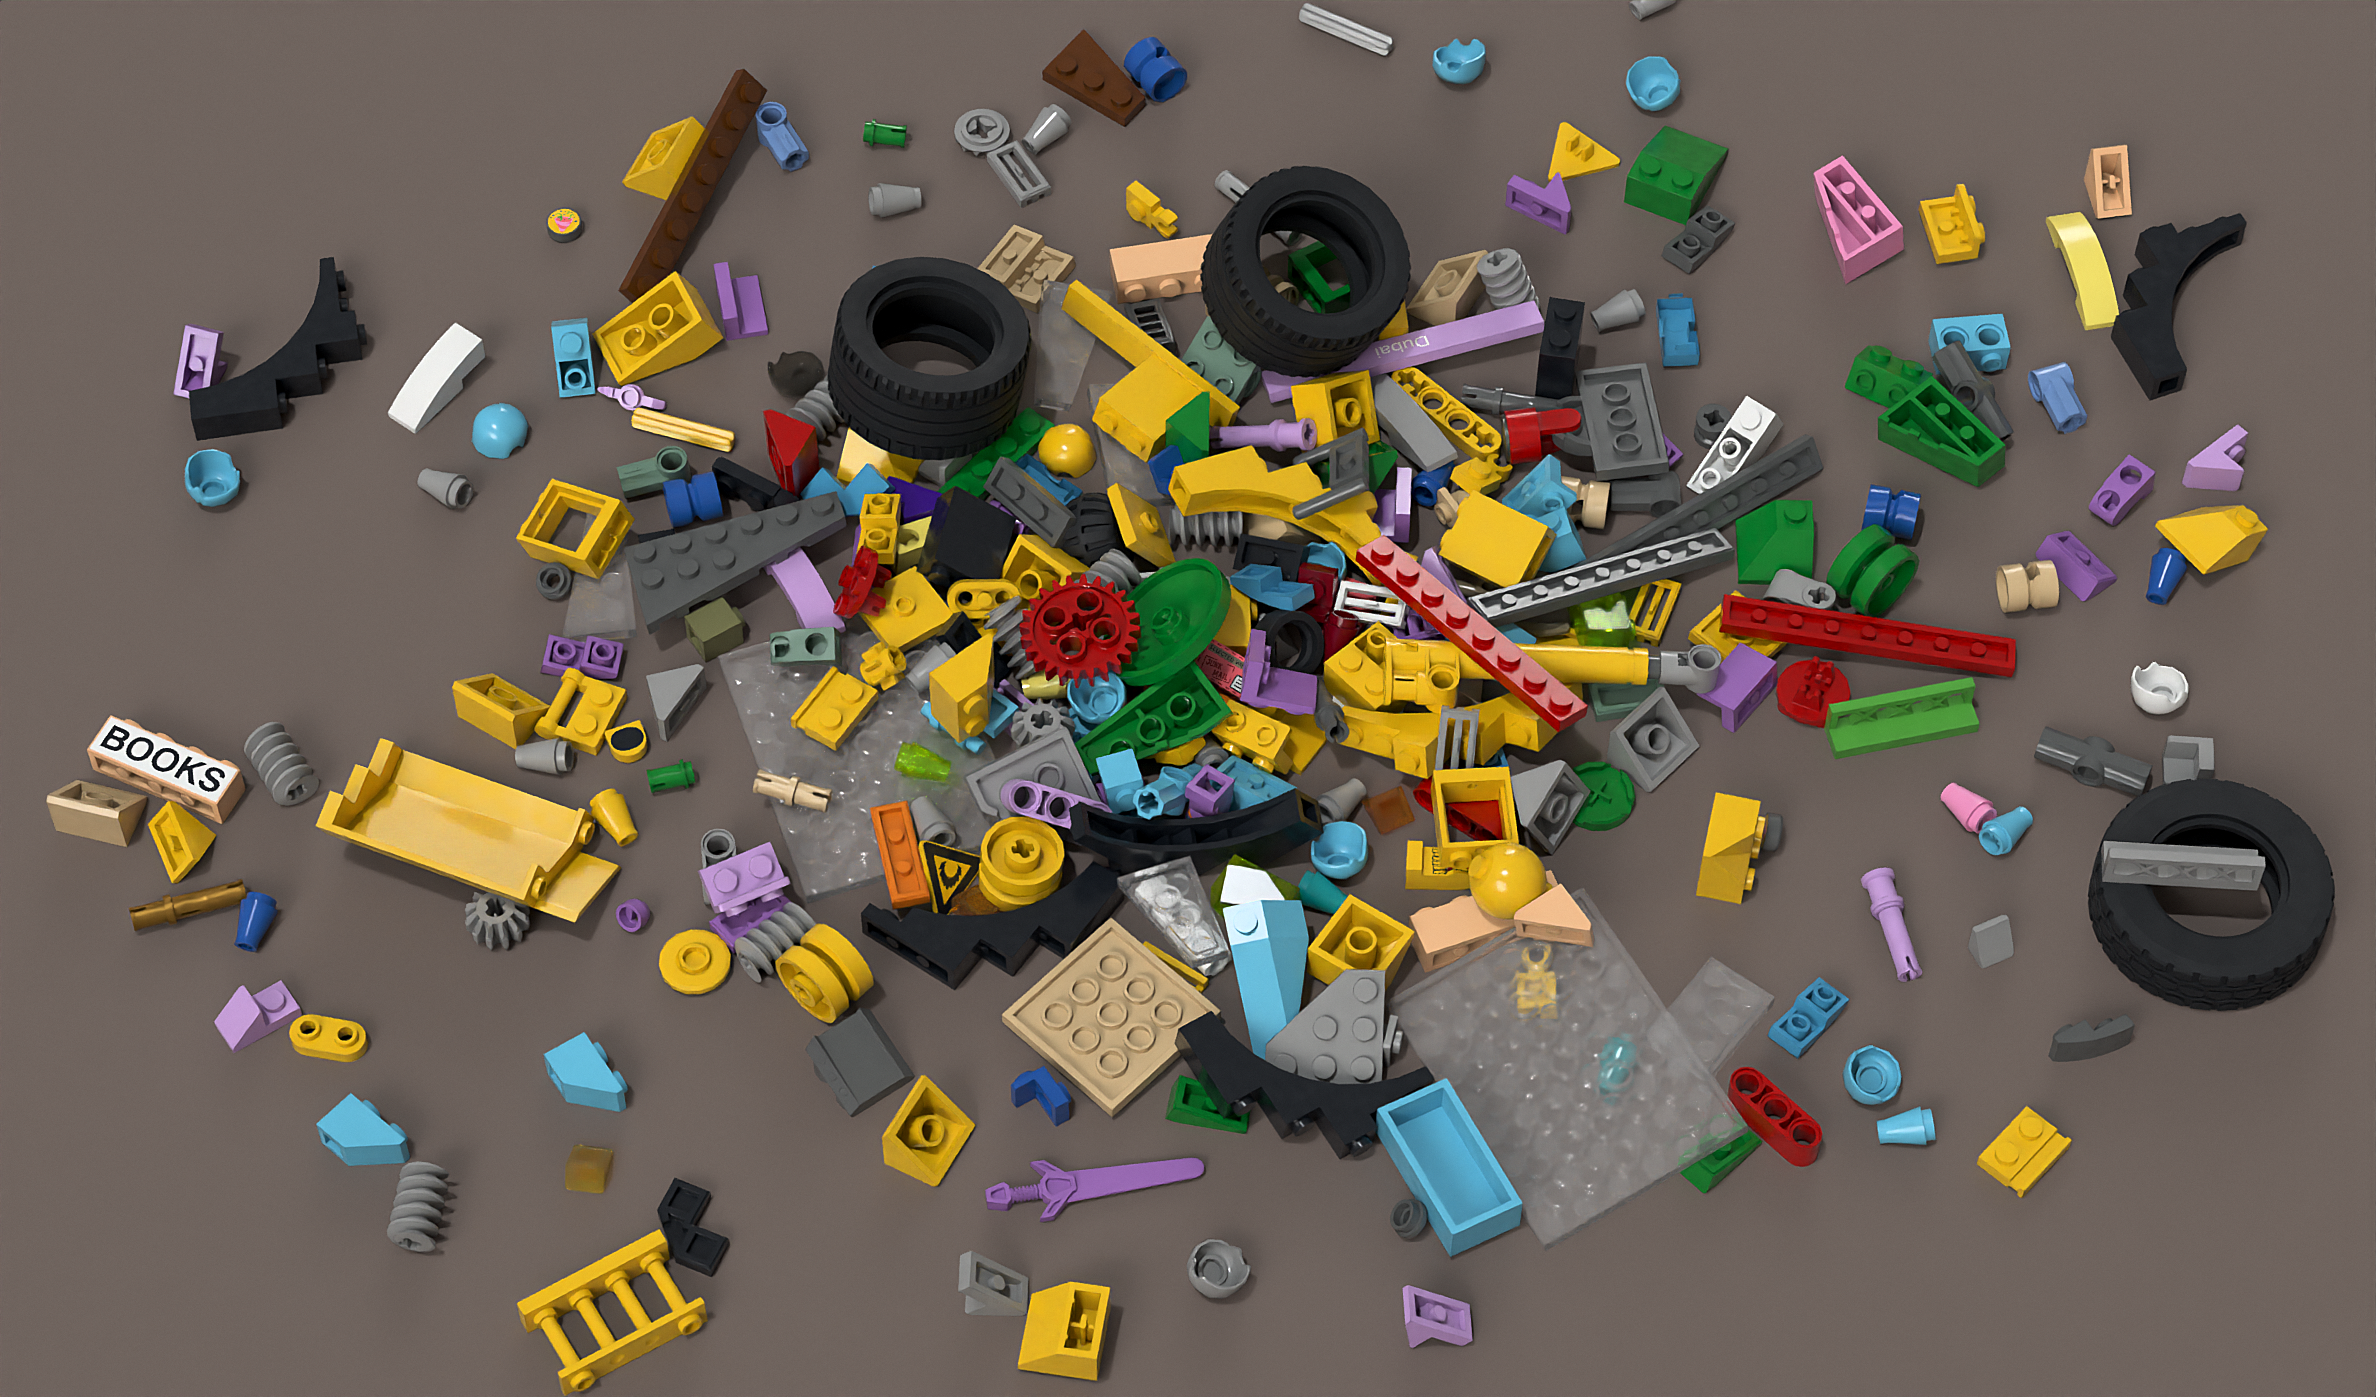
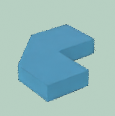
M866 463L847 487L829 469L822 467L800 495L805 500L836 491L845 517H860L864 494H891L895 487L874 465Z

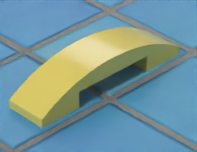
M2081 212L2046 217V224L2055 248H2061L2077 292L2075 304L2084 329L2092 330L2113 326L2116 315H2119L2116 295L2102 248L2088 220Z

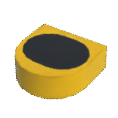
M640 720L604 731L610 752L618 761L624 763L636 762L646 754L648 748L646 734Z

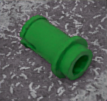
M872 119V122L865 121L863 142L870 143L869 146L877 143L904 148L907 125L876 123V119Z
M683 759L679 760L680 764L652 770L648 769L647 776L651 793L683 785L687 789L689 784L696 783L691 761L683 762Z

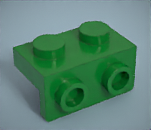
M1868 345L1855 357L1845 383V388L1887 408H1891L1926 379L1933 376V373L1924 370V367L1918 362L1912 360L1904 361L1893 356L1892 352L1885 347Z

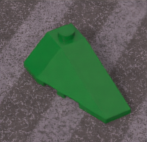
M1193 660L1179 672L1153 684L1077 741L1075 747L1086 769L1092 776L1099 774L1096 758L1133 749L1137 761L1200 738L1234 713Z

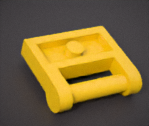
M567 668L561 677L562 685L545 717L539 718L534 730L542 738L547 740L562 738L563 741H570L574 749L597 756L605 741L604 731L612 728L627 699V691L624 688L587 677L575 668ZM575 691L584 693L566 728L559 726L558 722Z

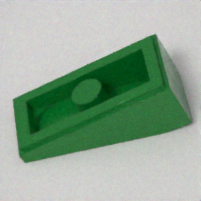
M1179 1075L1171 1088L1165 1119L1181 1124L1245 1134L1250 1111L1241 1116H1237L1234 1113L1223 1119L1200 1082Z
M1732 1117L1684 1151L1678 1165V1171L1702 1193H1706L1752 1154L1763 1141L1739 1120Z

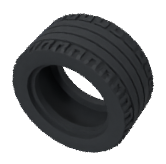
M1305 165L1301 167L1293 166L1291 169L1283 168L1279 172L1274 171L1270 173L1268 177L1260 178L1258 182H1255L1241 196L1221 221L1203 253L1204 261L1200 268L1202 270L1200 274V280L1202 281L1201 292L1203 293L1204 303L1207 306L1208 315L1219 330L1220 335L1245 359L1267 371H1273L1283 376L1318 377L1320 374L1328 375L1332 371L1337 372L1343 366H1348L1353 360L1355 361L1399 312L1401 304L1406 298L1405 294L1409 289L1408 282L1411 278L1410 252L1398 220L1387 204L1369 187L1349 175L1329 168ZM1277 231H1292L1308 235L1324 244L1338 258L1346 272L1350 286L1349 308L1338 313L1322 314L1304 310L1286 300L1273 287L1264 272L1260 258L1261 236Z
M911 257L896 259L876 266L851 284L850 289L844 293L838 308L827 375L829 395L833 401L834 408L851 430L870 444L892 454L912 459L940 461L965 457L983 450L1001 438V435L1006 433L1016 417L1032 341L1029 320L1025 315L1024 309L1007 287L989 274L968 264L945 258ZM900 342H930L946 346L963 354L977 368L957 375H930L910 370L895 363L881 349Z

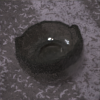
M797 351L790 354L782 352L779 361L775 365L770 361L767 364L768 375L774 389L781 396L795 400L805 398V395L810 390H814L817 383L823 381L825 376L822 361L812 352Z

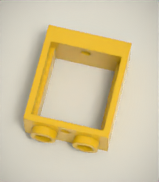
M551 479L544 492L539 496L538 502L531 514L522 524L516 539L532 558L547 563H560L569 570L600 579L635 519L621 500ZM569 507L597 516L576 552L548 543Z
M1509 766L1433 770L1431 797L1440 868L1466 869L1477 855H1480L1484 850L1493 845L1507 842L1519 844ZM1498 800L1503 840L1450 843L1445 803Z

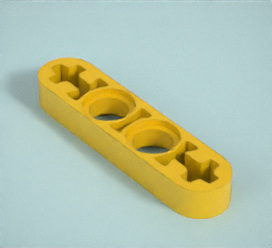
M1411 366L1392 373L1391 379L1421 407L1443 435L1472 459L1477 457L1483 462L1486 461L1490 454H1498L1500 456L1502 439L1497 430L1419 369ZM1410 381L1413 382V387L1407 383H1409ZM1428 399H1437L1442 403V406L1438 409H1428L1423 403ZM1455 419H1462L1468 423V427L1456 430L1449 423Z

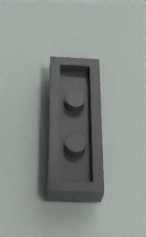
M1000 457L983 488L1051 547L1061 549L1065 544L1066 540L1063 541L1068 529L1076 525L1075 515L1010 458Z

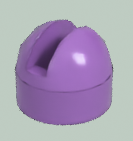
M634 898L618 906L616 918L623 929L635 932L646 925L650 918V910L644 901L641 902Z

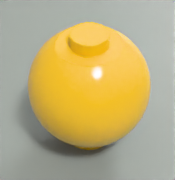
M1499 843L1487 848L1472 860L1468 870L1470 890L1475 902L1487 914L1499 919H1514L1516 911L1553 889L1552 884L1546 882V871L1539 857L1529 848L1517 843Z

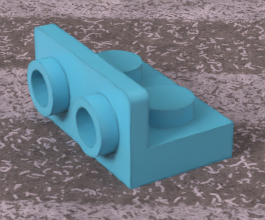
M1548 454L1502 499V504L1532 519H1536L1563 507L1567 510L1577 500V494L1561 483L1560 461Z
M1235 755L1229 757L1217 768L1218 771L1235 780L1231 807L1228 812L1244 809L1273 799L1294 788L1297 789V787ZM1210 780L1211 786L1218 792L1222 786L1218 782Z

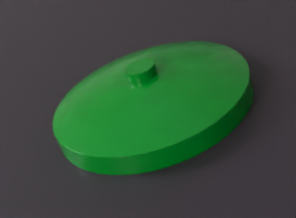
M1190 558L1174 562L1150 575L1127 596V601L1134 600L1136 613L1140 615V625L1138 626L1141 627V638L1137 639L1138 652H1131L1132 663L1128 664L1120 661L1122 673H1116V676L1124 684L1130 686H1145L1157 683L1182 670L1210 644L1225 620L1231 600L1229 581L1212 562L1200 558ZM1104 635L1103 640L1110 639L1113 636Z

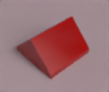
M774 410L763 411L767 453L781 488L793 493V496L797 495V498L801 500L802 496L800 493L820 470L816 427Z

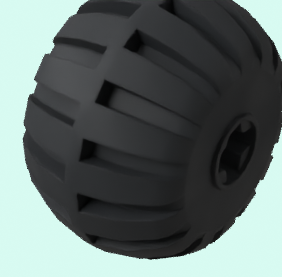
M1085 493L1072 499L1065 505L1075 515L1076 525L1068 529L1063 541H1066L1061 550L1069 556L1075 557L1089 568L1095 562L1100 561V558L1105 553H1108L1110 549L1121 551L1133 563L1134 552L1125 546L1108 494Z

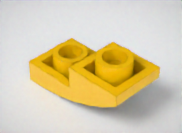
M864 494L860 513L861 533L857 552L862 545L876 550L879 555L878 564H895L900 528L901 494Z

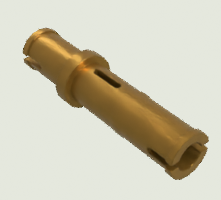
M239 879L235 882L205 888L172 898L168 894L162 896L163 900L129 907L134 931L169 922V925L177 924L176 920L240 904L242 899H246L243 880Z

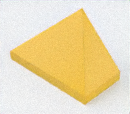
M169 800L148 823L172 883L178 884L200 860L216 837L215 833L175 801Z

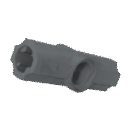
M1960 340L1934 353V356L1931 358L1949 386L1950 393L2002 442L2012 436L2014 431L1995 401L1994 385L1989 379L1981 377ZM1971 388L1975 393V402L1970 396Z
M2047 726L2042 732L2034 754V758L2071 771L2073 778L2084 785L2099 786L2104 783L2136 796L2143 793L2153 766L2115 752L2113 745L2103 738L2089 736L2082 740Z

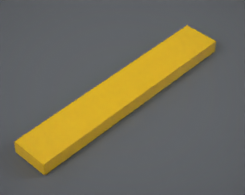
M1075 280L1069 285L1061 307L1063 311L1135 367L1139 366L1153 354L1200 392H1210L1209 425L1212 427L1233 426L1240 409L1239 405L1081 282Z

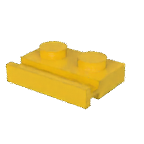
M833 666L791 717V726L795 729L799 727L805 731L806 735L837 751L878 700V690L848 673L846 675L840 673L838 668Z
M2026 1106L1978 1157L1977 1165L2007 1188L2009 1186L2018 1192L2017 1195L2023 1198L2070 1148L2072 1140L2069 1137L2064 1138L2057 1132V1128Z

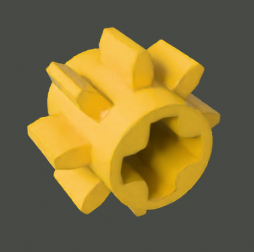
M883 641L861 654L865 661L860 664V672L870 686L875 687L881 684L882 689L886 691L905 678L902 671L906 669V659L901 650L896 646L891 645L886 648Z

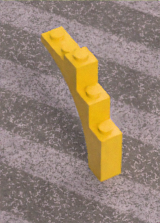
M1250 445L1174 467L1168 491L1184 517L1207 512L1239 511L1267 515L1293 523L1319 535L1328 542L1335 543L1364 572L1373 585L1386 587L1355 561L1357 549L1381 536L1379 527L1376 523L1372 522L1378 507L1372 492H1363L1298 520L1292 513L1294 506L1331 491V488L1322 489L1319 477L1313 474L1307 462L1268 473L1265 461L1258 457L1253 446Z
M1560 682L1583 701L1582 683ZM1512 693L1484 703L1464 707V710L1468 711L1480 709L1474 763L1484 765L1505 743L1539 752L1558 733ZM1345 705L1341 708L1344 712L1343 720L1349 728V735L1345 741L1339 744L1395 760V770L1425 779H1428L1433 774L1436 763L1441 714L1434 712H1377ZM1448 718L1444 762L1452 756L1455 719ZM1463 720L1459 759L1462 760L1467 758L1471 720Z

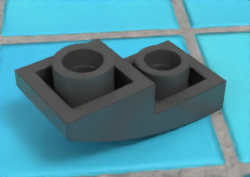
M1707 205L1688 219L1685 230L1664 246L1662 257L1690 274L1719 247L1733 230L1735 222Z
M2127 1014L2115 1020L2108 1018L2099 1023L2095 1029L2090 1026L2086 1019L2074 1026L2067 1024L2053 1035L2048 1056L2053 1062H2069L2108 1054L2130 1043L2135 1024Z

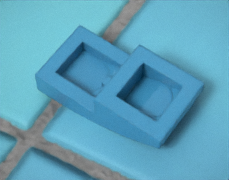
M1250 564L1230 576L1231 584L1238 590L1261 603L1279 609L1295 611L1315 598L1313 584L1283 581L1281 567Z

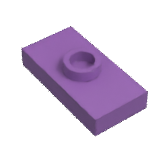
M784 894L764 903L761 897H757L748 901L749 909L727 917L724 911L709 921L710 929L727 944V947L734 954L736 952L734 947L736 939L739 937L747 938V932L752 928L759 930V923L761 921H771V915L775 911L783 912V906L791 901Z

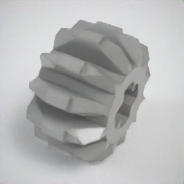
M1039 697L1036 705L1032 706L1024 702L1022 712L1014 713L1011 738L1016 742V749H1019L1064 726L1067 727L1073 740L1075 724L1072 718H1070L1067 706L1058 708V703L1055 699L1048 704H1043Z
M487 891L484 895L474 892L472 897L473 903L466 904L465 925L467 931L472 933L473 940L477 945L486 941L487 947L492 950L497 943H501L507 950L509 940L521 942L523 937L522 931L529 930L530 926L529 906Z

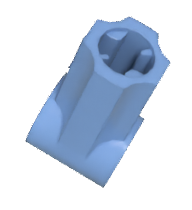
M767 102L760 105L756 111L759 142L769 148L782 170L787 169L792 172L801 168L803 163L809 159V153L788 121L785 107L777 102Z
M2062 362L2029 371L2028 385L2030 392L2037 402H2043L2057 431H2063L2064 434L2070 433L2086 423L2087 414L2074 391V379L2067 363Z

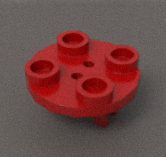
M862 545L857 552L853 567L849 565L844 567L838 585L842 586L843 590L835 602L834 614L846 619H851L858 611L872 616H879L880 608L886 607L887 600L872 592L873 587L871 586L884 588L885 580L891 579L892 572L878 564L879 555L876 550Z
M1814 656L1811 660L1798 661L1787 667L1778 678L1776 688L1778 710L1799 723L1824 728L1829 704L1849 701L1851 691L1848 680L1838 668L1834 667V663L1831 661H1820V658Z

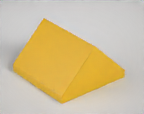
M493 673L454 681L452 686L458 717L514 749L526 742L535 731L534 728L539 718L545 717L550 708L548 704Z
M921 1075L882 1136L884 1163L930 1186H938L974 1129L975 1124L926 1075Z

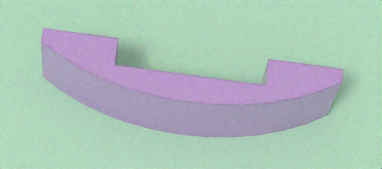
M800 547L789 552L788 559L779 564L773 561L763 567L768 575H773L791 603L802 629L835 627L840 633L846 631L841 616L833 613L835 603L826 586Z

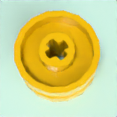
M1022 816L1010 817L999 821L986 832L980 849L978 880L979 889L987 902L998 910L1006 912L1033 904L1060 890L1064 864L1063 841L1056 830L1044 821Z
M817 923L800 939L801 946L792 945L775 961L776 971L789 993L804 1009L823 1022L833 1023L849 1008V1000L857 1001L874 985L873 975L861 954L844 936L826 924Z

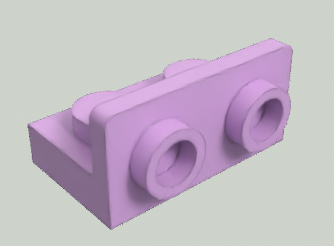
M770 842L698 871L714 913L725 911L727 917L749 909L747 902L757 897H761L764 903L783 895L782 887L791 884L788 876L784 877Z

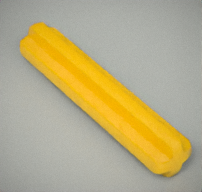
M640 407L636 408L632 415V426L644 431L730 452L735 444V433L733 431Z

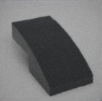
M964 611L952 614L935 638L940 644L947 643L958 654L982 638V636ZM998 642L993 643L995 677L993 688L995 689L1011 670L1007 666L1010 659L1006 654L1000 655L999 651L1002 648Z

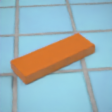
M907 801L871 807L870 815L892 909L930 903V894Z

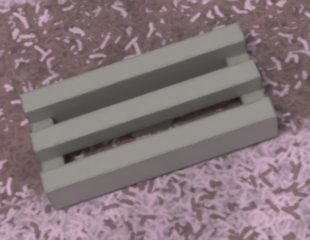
M1017 140L987 153V162L1020 208L1027 206V201L1030 199L1033 203L1038 201L1041 194L1045 197L1051 195V186ZM1013 152L1015 157L1018 159L1023 168L1026 170V172L1032 178L1034 183L1037 185L1036 187H1032L1027 178L1024 176L1020 167L1013 161V159L1010 157L1008 153ZM999 157L1002 159V161L1005 163V165L1007 166V168H1008V169L1010 170V172L1013 174V176L1015 177V179H1016V180L1018 181V183L1021 185V187L1023 188L1024 192L1021 190V188L1019 187V185L1016 183V181L1013 179V177L1011 176V174H1010V173L1008 172V170L1005 168V166L1003 165V163L1000 161Z
M1442 705L1435 770H1443L1448 718L1455 719L1450 769H1458L1463 720H1471L1465 769L1473 768L1480 709L1468 711L1462 707L1450 709L1449 706Z

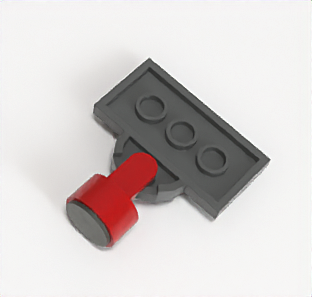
M1646 362L1575 371L1579 396H1567L1558 400L1554 410L1536 412L1535 407L1504 411L1503 415L1500 416L1506 462L1509 461L1510 465L1541 461L1543 455L1563 450L1576 456H1592L1597 481L1669 472V460Z

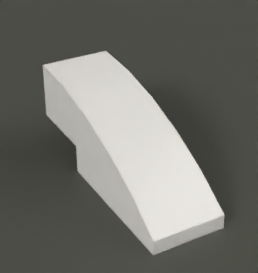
M455 322L412 372L389 409V417L416 434L463 389L462 379L485 358L482 339Z

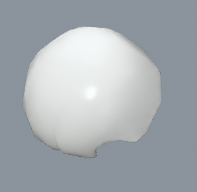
M2152 662L2145 670H2141L2139 666L2134 668L2131 676V693L2135 703L2147 713L2166 714L2181 707L2188 697L2189 685L2183 673L2175 668L2159 666L2156 662Z

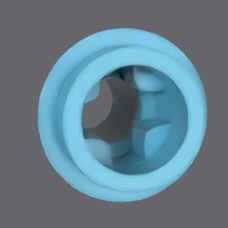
M2019 806L2011 812L1985 822L1979 833L1981 845L1992 855L2009 853L2025 830L2033 824V817L2026 808Z
M1919 1106L1890 1118L1876 1121L1880 1144L1926 1145V1141L1936 1140L1931 1109L1921 1110Z

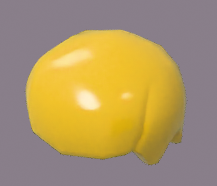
M1061 424L1048 429L1038 445L1040 461L1056 476L1061 472H1066L1073 478L1081 477L1092 469L1097 459L1095 446L1090 435L1075 424Z

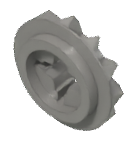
M975 109L962 115L956 122L954 128L956 143H960L963 152L971 150L977 157L980 152L989 153L1004 146L1005 142L1009 140V124L1004 116L996 111ZM978 126L981 130H983L985 134H987L986 139L981 138V136L977 134Z

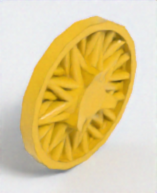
M690 929L678 933L666 942L660 952L659 969L664 981L672 989L684 994H703L712 991L724 982L730 971L731 954L727 944L717 934L706 930Z

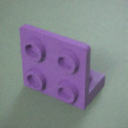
M1251 629L1242 670L1240 701L1247 702L1257 708H1266L1268 706L1281 708L1294 715L1314 714L1316 708L1317 676L1270 667L1271 646L1265 645L1266 631Z

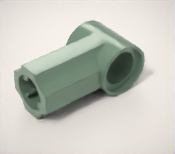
M678 446L664 447L654 458L617 467L625 498L663 489L662 482L684 479L689 484L692 478L687 454Z

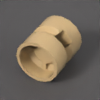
M1561 476V483L1576 492V501L1584 500L1583 505L1574 502L1567 509L1573 523L1580 520L1584 527L1604 529L1611 483L1590 480L1585 485L1582 484L1580 478Z
M2051 560L2029 562L2026 568L2020 563L2000 565L1997 568L1996 590L2000 607L2004 613L2025 611L2030 604L2034 609L2057 606L2059 583L2055 566Z

